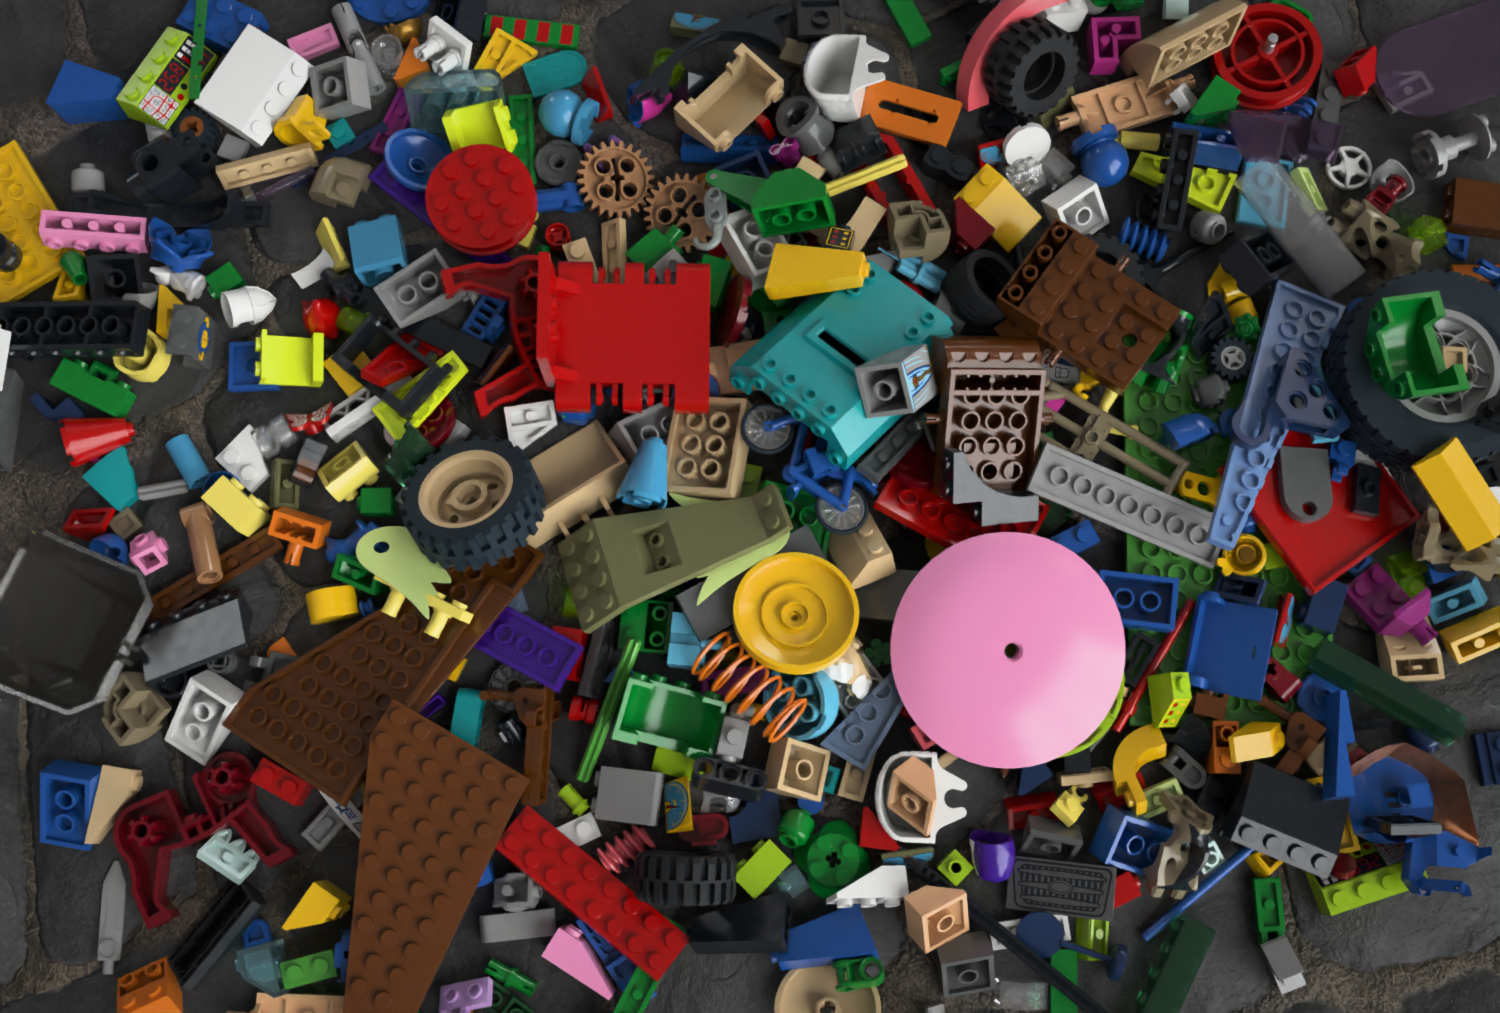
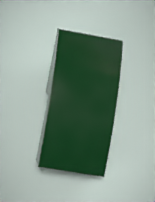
M492 976L490 977L493 980L492 1006L485 1007L492 1013L535 1012L531 1006Z

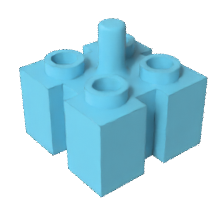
M673 612L667 665L669 668L691 670L697 656L712 640L707 638L699 642L685 615L680 612ZM717 641L710 649L719 650L723 641ZM706 654L699 662L696 671L700 669V665H705Z

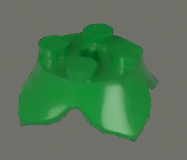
M843 820L827 823L818 834L810 836L806 845L793 848L795 861L799 868L808 875V884L811 890L822 899H827L867 875L871 870L868 854L859 847L853 828ZM831 852H836L837 858L840 859L839 864H835V867H829V862L826 861V856H831Z

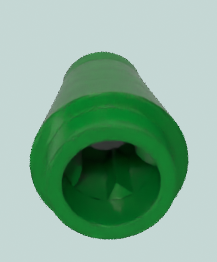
M76 251L65 252L60 258L59 264L61 269L74 284H85L88 281L84 256Z

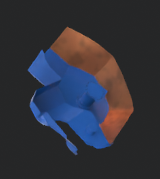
M1408 743L1385 746L1354 763L1350 768L1355 796L1349 797L1350 805L1348 809L1354 835L1378 844L1406 843L1401 881L1412 894L1430 896L1432 892L1437 891L1460 893L1462 897L1474 896L1469 886L1463 881L1427 879L1423 875L1427 866L1467 868L1480 859L1492 855V847L1481 848L1479 846L1465 781L1454 770L1435 757ZM1383 792H1398L1397 797H1385ZM1388 803H1400V808H1389ZM1392 813L1415 815L1442 824V834L1388 835L1365 827L1364 817L1392 815Z

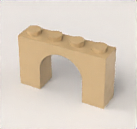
M803 156L796 168L804 170L819 180L826 170L806 156ZM865 196L851 220L845 224L855 231L852 251L861 252L888 210L868 196ZM829 228L802 231L806 235L809 231L816 235V241L824 246Z

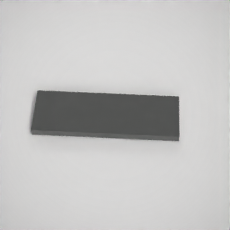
M808 524L790 533L787 543L776 553L801 552L827 560ZM752 567L726 582L698 606L697 600L706 580L674 596L699 642L733 624L732 613L735 593L742 578Z

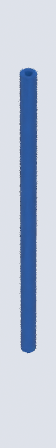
M1319 782L1315 784L1323 788V786ZM1246 846L1240 848L1200 882L1196 892L1190 891L1182 900H1179L1140 934L1146 942L1150 941L1255 850Z

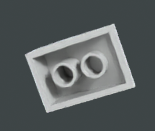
M210 669L190 677L164 740L206 767L230 733V730L222 725L245 692Z

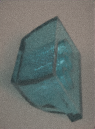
M495 69L447 71L442 76H439L438 72L435 73L434 71L422 72L413 77L404 88L411 127L422 129L429 133H446L441 119L446 110L501 98L504 106H506L501 75Z

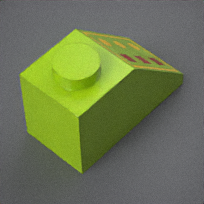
M1169 672L1147 676L1153 728L1175 727L1192 699L1189 672Z

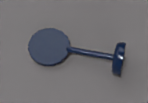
M1043 911L1028 913L1017 925L1016 937L1042 958L1051 957L1062 946L1107 962L1106 976L1117 982L1124 971L1128 955L1126 945L1115 944L1108 956L1063 940L1064 932L1061 923L1055 916Z

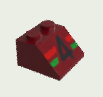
M958 197L955 200L950 215L951 250L954 257L960 261L975 250H985L990 244L995 228L963 199Z

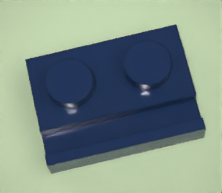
M1500 731L1471 735L1481 786L1500 785Z

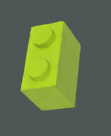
M761 839L751 849L754 855L748 861L743 858L736 865V881L753 899H756L792 862L770 839L766 842Z

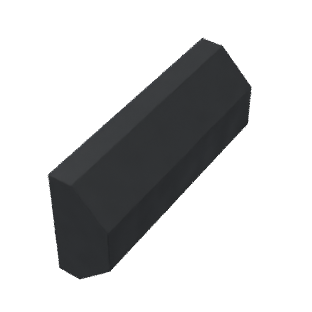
M246 880L240 885L231 881L167 959L183 989L190 992L197 990L268 904L262 894Z

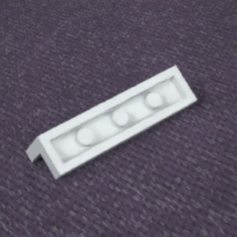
M410 375L383 388L390 393H394L413 378ZM363 387L335 406L329 415L330 419L335 415L344 416L332 425L328 424V422L323 424L328 435L336 443L376 416L372 408L382 400L377 396L370 398L371 392L367 388ZM355 401L364 402L359 407L350 412L351 404H353Z

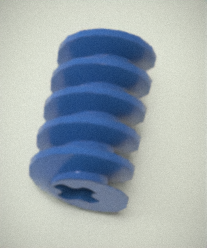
M1127 216L1117 235L1119 243L1122 245L1125 242L1129 243L1128 245L1131 246L1130 252L1135 247H1138V256L1144 250L1147 251L1146 259H1149L1153 254L1156 255L1155 263H1158L1164 256L1171 238L1166 241V232L1157 237L1158 229L1156 228L1148 233L1149 226L1147 224L1139 229L1140 222L1138 220L1130 225L1131 218Z

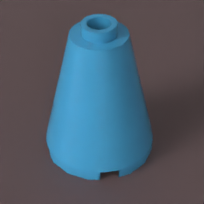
M649 437L648 440L642 441L617 490V499L623 497L622 502L643 509H649L650 505H656V510L666 509L667 446L663 444L662 439Z

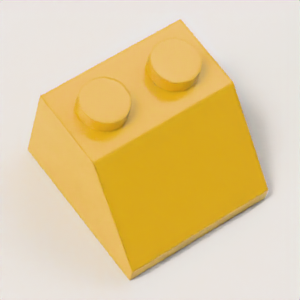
M329 880L315 881L281 928L287 931L335 921L338 917L342 919L350 908L348 903L352 897Z

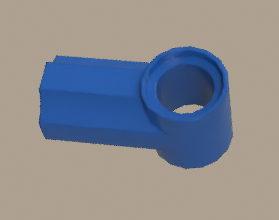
M567 182L562 184L560 188L536 190L538 213L558 210L576 213L584 210V197L578 194L582 186L576 185L575 182Z

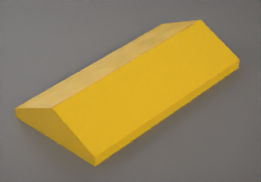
M1454 436L1410 466L1465 551L1468 552L1498 537L1500 534V504L1457 437Z

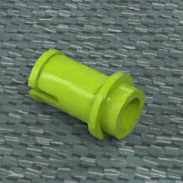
M570 783L558 793V796L573 810V815L577 814L580 817L590 808L589 800H584Z

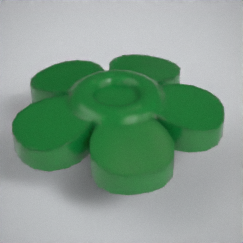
M879 638L873 639L871 641L873 648L868 647L864 651L866 657L872 658L871 663L875 668L881 666V659L884 664H890L891 659L890 654H888L890 652V642H885L882 645Z

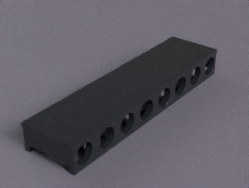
M136 300L0 302L1 329L12 332L8 358L144 357L151 309Z

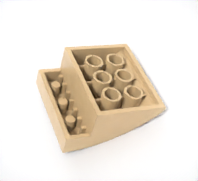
M1239 0L1216 1L1133 44L1124 51L1118 64L1128 78L1137 73L1148 89L1230 46L1248 5Z

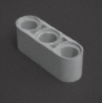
M555 908L479 916L481 943L553 936L557 931Z

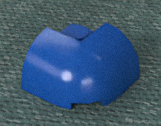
M1189 413L1160 424L1164 434L1158 438V441L1165 447L1170 445L1172 451H1175L1187 445L1191 447L1211 439L1219 432V429L1210 417L1199 413Z

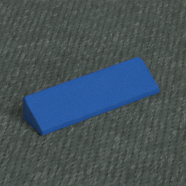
M682 133L681 161L726 163L759 149L766 165H776L777 161L772 158L769 149L774 144H777L778 137L775 136L771 141H768L763 136L738 135L725 152H715L687 133Z

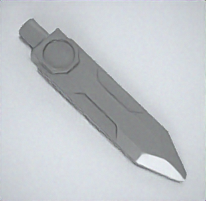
M119 861L113 862L103 882L97 961H103L102 974H113L114 961L120 960L122 951L127 882Z

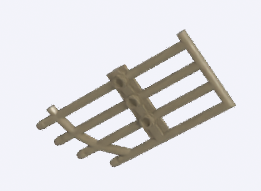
M1046 377L1045 387L1049 391H1044V401L1065 399L1090 415L1083 427L1043 404L1042 413H1053L1054 418L1050 419L1077 435L1070 449L1040 432L1039 443L1043 445L1044 443H1049L1091 462L1099 449L1164 486L1161 492L1169 495L1173 493L1190 464L1189 460ZM1112 427L1176 464L1177 466L1170 478L1105 441Z

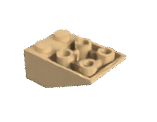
M1427 615L1424 619L1431 626ZM1375 632L1381 684L1427 682L1445 679L1442 653L1436 637L1421 647L1420 643L1408 632L1402 636L1380 635Z

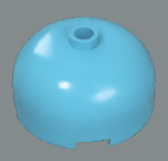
M820 670L802 675L785 674L777 671L771 673L772 676L780 675L782 677V687L780 690L785 687L795 688L793 702L797 699L807 698V706L804 712L789 731L784 734L785 737L798 741L813 739L825 733L832 726L839 710V693L834 680L824 671ZM778 680L768 684V691H763V704L774 693ZM790 691L776 699L765 713L769 723L785 707L791 695ZM801 705L783 722L778 729L779 732L790 722Z

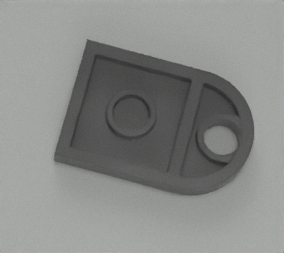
M1281 446L1276 453L1279 498L1282 508L1292 519L1298 522H1316L1329 513L1333 502L1328 449ZM1303 504L1310 506L1312 515L1304 513L1302 509Z

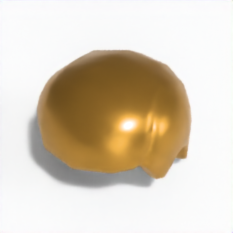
M419 17L399 24L394 25L390 23L389 26L384 25L387 36L394 44L404 46L409 45L412 37L419 39L423 25Z

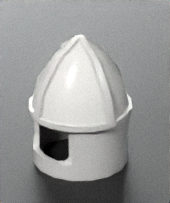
M242 286L239 289L221 292L220 294L222 312L230 328L238 327L244 322L254 325L264 320L273 310L277 301L269 291L256 286Z

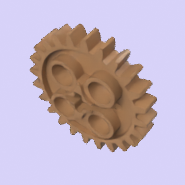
M611 140L608 147L602 141L599 144V149L592 146L590 149L592 154L586 152L583 156L586 161L581 160L578 164L583 168L576 171V175L582 178L578 179L575 184L583 187L578 191V194L586 195L583 204L590 202V211L595 208L599 209V217L603 212H606L607 220L613 214H615L616 218H622L623 213L628 219L631 217V211L634 214H638L640 212L639 207L644 208L647 205L644 199L652 197L647 192L654 189V186L648 183L655 178L653 175H648L652 166L644 165L648 159L647 157L639 158L640 149L635 153L632 152V144L626 149L624 148L623 141H620L618 146H615L614 141ZM611 159L615 160V169H613ZM627 163L631 168V172H624L620 164ZM597 164H603L607 168V173H600L597 170ZM613 175H615V180L620 181L617 185L615 181L611 180ZM623 187L631 188L633 196H626L623 192ZM599 188L607 189L610 193V198L602 197L599 193ZM616 192H617V196H618V198H619V201H616V200H615V194H616Z
M676 173L675 181L666 176V185L658 181L660 189L658 191L651 189L655 196L654 198H646L651 203V207L644 208L645 211L650 213V216L645 217L644 220L651 222V225L646 228L648 231L658 228L664 234L677 220L679 221L676 225L680 229L683 225L689 224L691 226V234L687 237H681L676 244L681 249L685 247L687 253H691L692 246L696 248L693 243L694 237H697L700 243H707V237H712V232L705 221V214L702 217H696L694 213L698 205H704V197L709 189L706 190L708 185L706 180L699 184V177L697 175L691 181L688 173L685 174L683 180ZM680 190H685L686 199L681 203H677L675 199L676 193ZM696 195L697 199L688 207L692 197ZM680 209L686 210L687 218L681 217L680 213H678ZM665 210H670L672 213L671 220L663 223L661 220L662 213Z

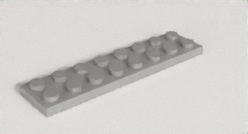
M1044 443L1026 486V491L1035 493L1044 499L1209 569L1214 568L1222 548L1205 542L1213 513L1054 445Z

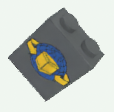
M173 304L165 353L184 355L182 366L186 369L210 371L218 324L199 306Z

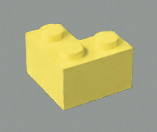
M222 475L201 498L236 531L251 537L261 531L271 521L272 515L267 512L270 507L252 493L247 496L242 491L245 486L233 477L230 480Z

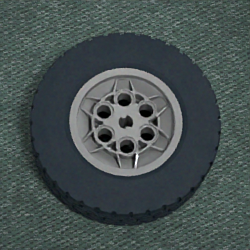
M1445 270L1416 271L1391 279L1377 287L1343 317L1335 328L1325 351L1326 354L1323 361V368L1325 370H1323V376L1326 386L1350 420V427L1344 431L1343 435L1349 441L1356 442L1357 449L1364 455H1370L1369 458L1379 464L1384 463L1385 467L1395 471L1401 469L1400 472L1415 474L1410 466L1454 436L1458 438L1474 464L1500 451V434L1476 426L1478 419L1476 411L1480 403L1500 394L1499 290L1495 291L1493 290L1494 287L1486 282H1479L1478 278L1467 274L1462 276V273L1445 272ZM1439 291L1446 315L1432 326L1439 347H1467L1466 376L1470 389L1462 392L1448 393L1447 398L1441 394L1405 400L1395 399L1389 396L1380 387L1378 382L1373 380L1369 359L1364 353V346L1367 343L1370 311L1384 297Z

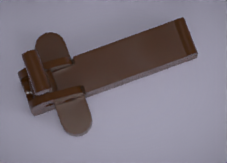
M529 684L518 688L515 692L498 690V688L492 687L481 691L479 698L482 701L493 699L514 702L520 721L527 727L524 776L529 778L530 782L522 794L521 803L538 807L547 802L552 725L561 716L562 703L560 700H554L555 691L544 685Z
M1262 694L1261 702L1257 701V703L1287 723L1284 735L1285 743L1289 747L1273 768L1293 775L1303 760L1307 759L1318 745V740L1327 728L1301 711L1288 712Z

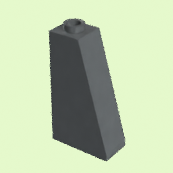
M8 367L5 370L3 389L0 391V471L12 472L24 381L15 369Z

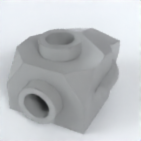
M523 872L508 873L503 878L493 880L494 901L492 907L504 908V910L513 913L532 910L538 904L539 898H542L543 889Z

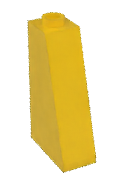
M775 243L764 289L769 300H778L863 287L864 278L869 276L870 263L866 261L864 252Z

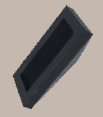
M707 67L689 71L672 96V100L676 104L681 100L688 104V100L691 97L695 100L717 77Z

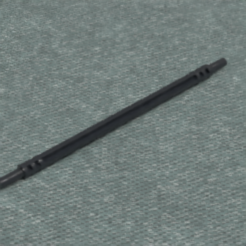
M900 845V848L897 851L906 849ZM908 857L903 860L929 886L957 889L924 860L921 862L914 857ZM967 897L969 918L1085 1013H1109Z

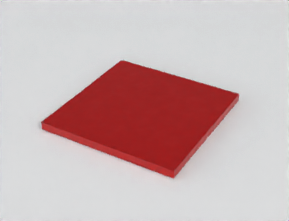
M1289 430L1282 446L1327 449L1328 442L1312 444L1310 434ZM1342 432V433L1339 435L1340 438L1345 439V440H1348V439L1343 435L1345 432ZM1276 455L1275 461L1264 479L1265 483L1262 489L1259 490L1255 498V504L1249 513L1309 596L1320 591L1422 517L1384 466L1374 461L1376 467L1381 468L1379 516L1372 518L1351 513L1352 466L1349 469L1348 475L1342 476L1340 483L1331 481L1333 502L1329 513L1313 523L1298 522L1284 511L1280 503ZM1329 463L1331 475L1333 464ZM1225 465L1217 469L1221 477L1223 476ZM1303 504L1302 509L1304 513L1312 515L1310 506Z

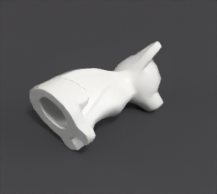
M167 264L161 267H150L149 269L150 272L155 274L158 286L165 285L168 287L170 285L174 290L183 292L188 301H192L193 298H200L207 283L205 280L206 276L192 270L177 273L170 270Z

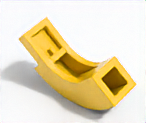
M1153 723L1140 727L1125 737L1118 746L1113 760V786L1116 796L1124 794L1127 806L1133 807L1136 816L1147 813V799L1137 780V771L1147 762L1166 757L1167 743L1160 729L1153 728Z

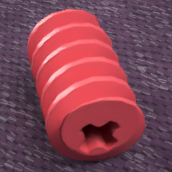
M631 824L632 834L624 829L622 831L623 840L614 836L615 845L613 846L606 842V852L600 848L596 849L600 861L611 874V870L618 874L622 872L620 864L628 868L630 866L629 857L635 861L638 851H647L646 845L652 849L656 848L653 840L642 825L639 828L635 824Z

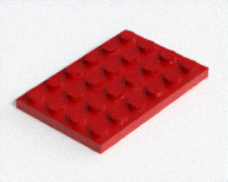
M983 470L984 477L990 475V473ZM892 476L873 506L874 509L945 548H949L968 538L988 533L1020 532L1036 535L1051 507L1039 500L1038 521L980 526L971 521L968 507L971 502L952 504L933 494V488L918 489L900 483Z

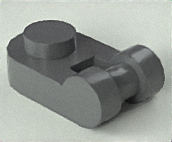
M1174 744L1169 749V755L1166 758L1163 757L1158 762V765L1172 777L1177 778L1178 782L1185 788H1201L1206 782V771L1180 746ZM1178 759L1184 763L1180 769L1174 766Z

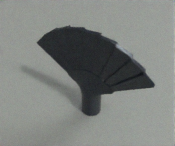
M1191 712L1176 732H1161L1166 743L1177 744L1199 764L1207 758L1210 752L1211 735L1202 720Z

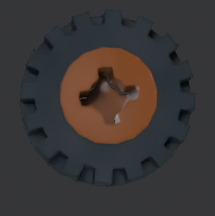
M191 107V111L188 108L183 109L184 113H180L173 122L174 125L170 127L172 137L174 138L191 128L203 149L209 145L214 148L216 145L214 141L219 139L217 135L219 134V129L213 118L201 108L197 110L196 107ZM186 140L184 145L188 146L191 140Z

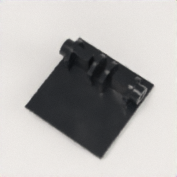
M870 114L835 131L830 143L844 174L888 152Z

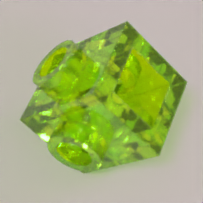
M1423 215L1412 221V226L1406 228L1409 233L1407 238H1417L1424 241L1425 244L1420 251L1421 255H1428L1449 244L1444 233L1447 231L1446 226L1441 219Z

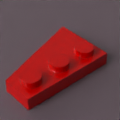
M406 333L400 336L407 344L415 338ZM419 340L421 344L416 351L424 357L431 351L435 352L437 359L434 363L446 355L445 351ZM394 341L361 369V378L379 387H385L428 367Z

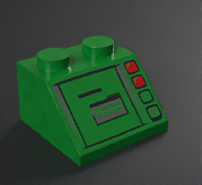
M1216 75L1183 123L1216 128L1220 122L1225 124L1239 104L1236 98L1241 93V90Z

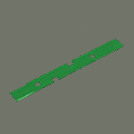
M196 0L193 43H197L196 47H192L188 100L199 99L202 65L198 66V63L203 61L208 0Z

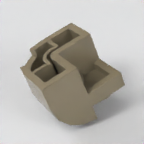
M332 157L324 161L317 170L308 192L309 196L315 202L336 208L337 203L354 208L360 191L367 193L371 183L368 176L374 169L367 163L351 158Z
M915 200L889 203L887 215L889 243L891 250H896L899 259L920 257L921 262L926 263L939 257L946 250L951 230L940 208L935 210L932 207L922 205V201Z
M122 672L102 697L105 702L103 707L104 717L101 720L119 746L133 745L155 734L163 726L161 723L162 719L172 708L165 698L155 690L154 684L146 685L143 673Z

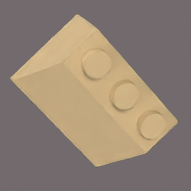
M859 503L847 508L843 516L837 515L832 523V527L843 530L857 525L863 515V504ZM869 511L865 524L856 532L848 535L830 533L827 550L836 567L847 577L854 590L897 572L892 551Z

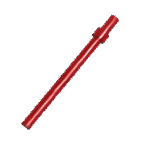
M1187 598L1176 617L1175 630L1165 635L1159 649L1127 701L1124 700L1122 702L1120 713L1111 726L1113 731L1120 733L1128 718L1133 717L1138 709L1136 705L1148 686L1147 676L1155 675L1196 605L1194 600Z

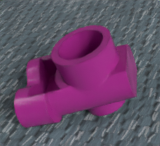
M795 137L784 138L781 144H774L769 149L772 158L777 162L780 161L786 169L796 168L801 160L798 151L799 143Z

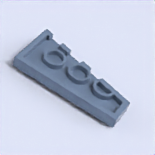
M892 671L820 744L864 772L904 705L897 691Z

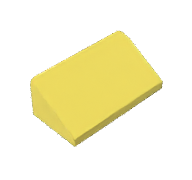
M322 218L316 230V235L322 249L324 247L334 260L332 269L338 273L349 268L350 263L332 223L328 218Z

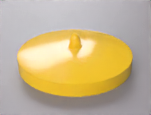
M801 552L780 553L758 562L742 578L736 590L733 603V624L736 635L744 649L763 666L785 674H810L829 667L846 653L858 627L859 604L850 581L836 566L827 560Z

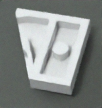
M554 400L504 407L509 441L512 442L514 447L519 446L522 450L558 425Z
M248 424L215 459L228 472L235 475L247 490L253 493L270 476L267 464L264 462L262 449L257 442L255 429Z

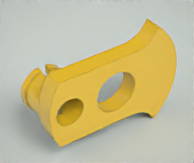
M1185 471L1174 491L1177 494L1180 493L1181 497L1207 503L1214 510L1222 477L1219 474L1216 478H1211ZM1200 482L1205 483L1208 491L1206 495H1202L1198 491V484Z

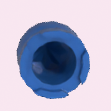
M1111 123L1101 125L1103 130L1091 134L1090 131L1084 133L1072 142L1073 147H1070L1074 157H1082L1080 165L1083 176L1097 183L1098 187L1107 188L1119 183L1127 174L1130 163L1127 150L1121 143L1115 141L1119 133L1115 124Z

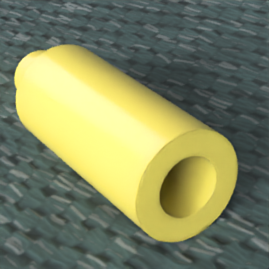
M1120 130L1119 136L1115 141L1121 143L1125 149L1157 152L1160 145V134Z

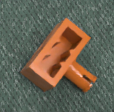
M284 506L274 510L268 535L289 541L283 562L289 564L290 561V565L299 566L304 546L316 550L326 545L325 537L329 535L332 521Z

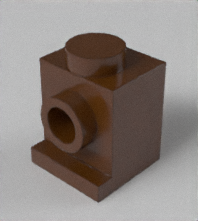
M1199 689V693H1191L1192 699L1187 706L1188 715L1191 712L1197 717L1213 721L1224 720L1229 694H1218L1215 697V692Z

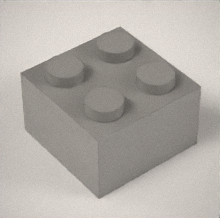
M343 56L309 68L315 116L336 121L343 117L346 118L371 110L366 62L349 56Z

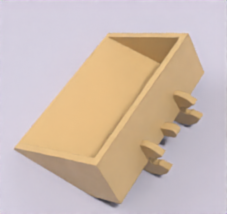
M597 419L530 459L545 494L543 496L546 500V507L541 508L544 513L543 521L536 522L538 531L534 536L529 535L526 538L530 546L536 549L562 532L567 538L571 535L567 530L581 520L587 524L591 521L588 516L603 507L609 516H615L609 503L617 499V490L629 466Z

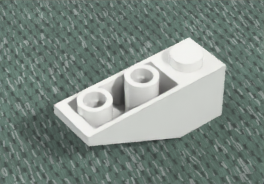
M905 865L880 866L828 897L826 903L837 904V908H848L853 906V904H861L862 908L877 906V903H884L885 907L900 906V902L904 900V897L909 895Z

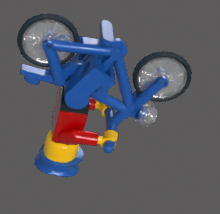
M762 403L750 408L742 418L740 426L741 435L747 446L761 454H775L784 450L793 438L794 425L799 424L790 464H787L782 471L783 479L790 484L786 491L788 499L793 501L802 488L816 498L815 514L819 523L827 531L838 535H848L859 530L865 524L869 510L866 497L857 487L853 486V482L860 484L873 498L879 493L876 490L878 484L875 485L856 471L853 464L846 471L839 466L833 465L828 460V457L825 456L826 451L824 452V449L828 442L822 437L817 439L815 447L806 449L802 456L809 427L802 421L794 419L791 413L788 414L782 407L771 403ZM829 479L842 481L841 483L830 484L825 488L819 485V483Z

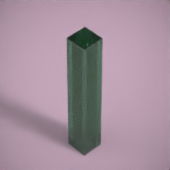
M1323 638L1312 649L1305 667L1310 672L1346 690V692L1446 747L1455 740L1460 741L1466 732V727H1464L1466 715L1326 638Z

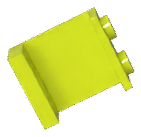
M502 98L446 110L441 118L452 151L465 146L487 144L503 149L506 148L507 151L512 153L518 143L516 131L511 129L509 123V109L507 106H504Z
M262 329L260 337H255V352H259V361H255L254 375L259 376V384L321 387L324 373V333H313L311 338L271 336L267 335V329Z

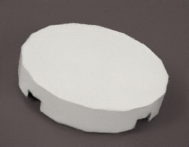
M1030 122L1022 127L1019 125L1006 136L1003 142V155L1012 167L1018 169L1031 168L1039 164L1046 157L1050 150L1051 139L1047 130L1040 124Z

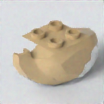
M855 635L846 653L834 664L822 671L832 680L844 683L848 694L855 696L856 701L861 703L870 694L873 679L862 655L864 650L861 647L864 644Z

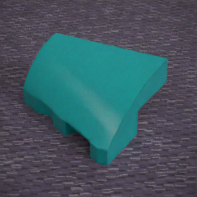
M124 446L107 454L82 476L120 512L126 507H131L139 499L137 493L139 485L136 484L135 472L133 467L130 466L126 454L128 451Z

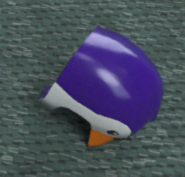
M972 830L969 835L972 859L969 861L974 866L979 878L993 883L1007 880L1011 876L1015 863L1013 838L1009 834L1002 832ZM979 840L987 841V843L979 842Z

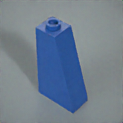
M858 904L839 909L790 929L788 953H769L772 963L778 962L781 971L830 966L833 962L844 959L866 957L879 959L877 949Z

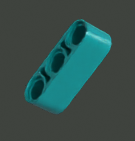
M459 687L450 732L478 748L485 701L479 698V693L483 690Z

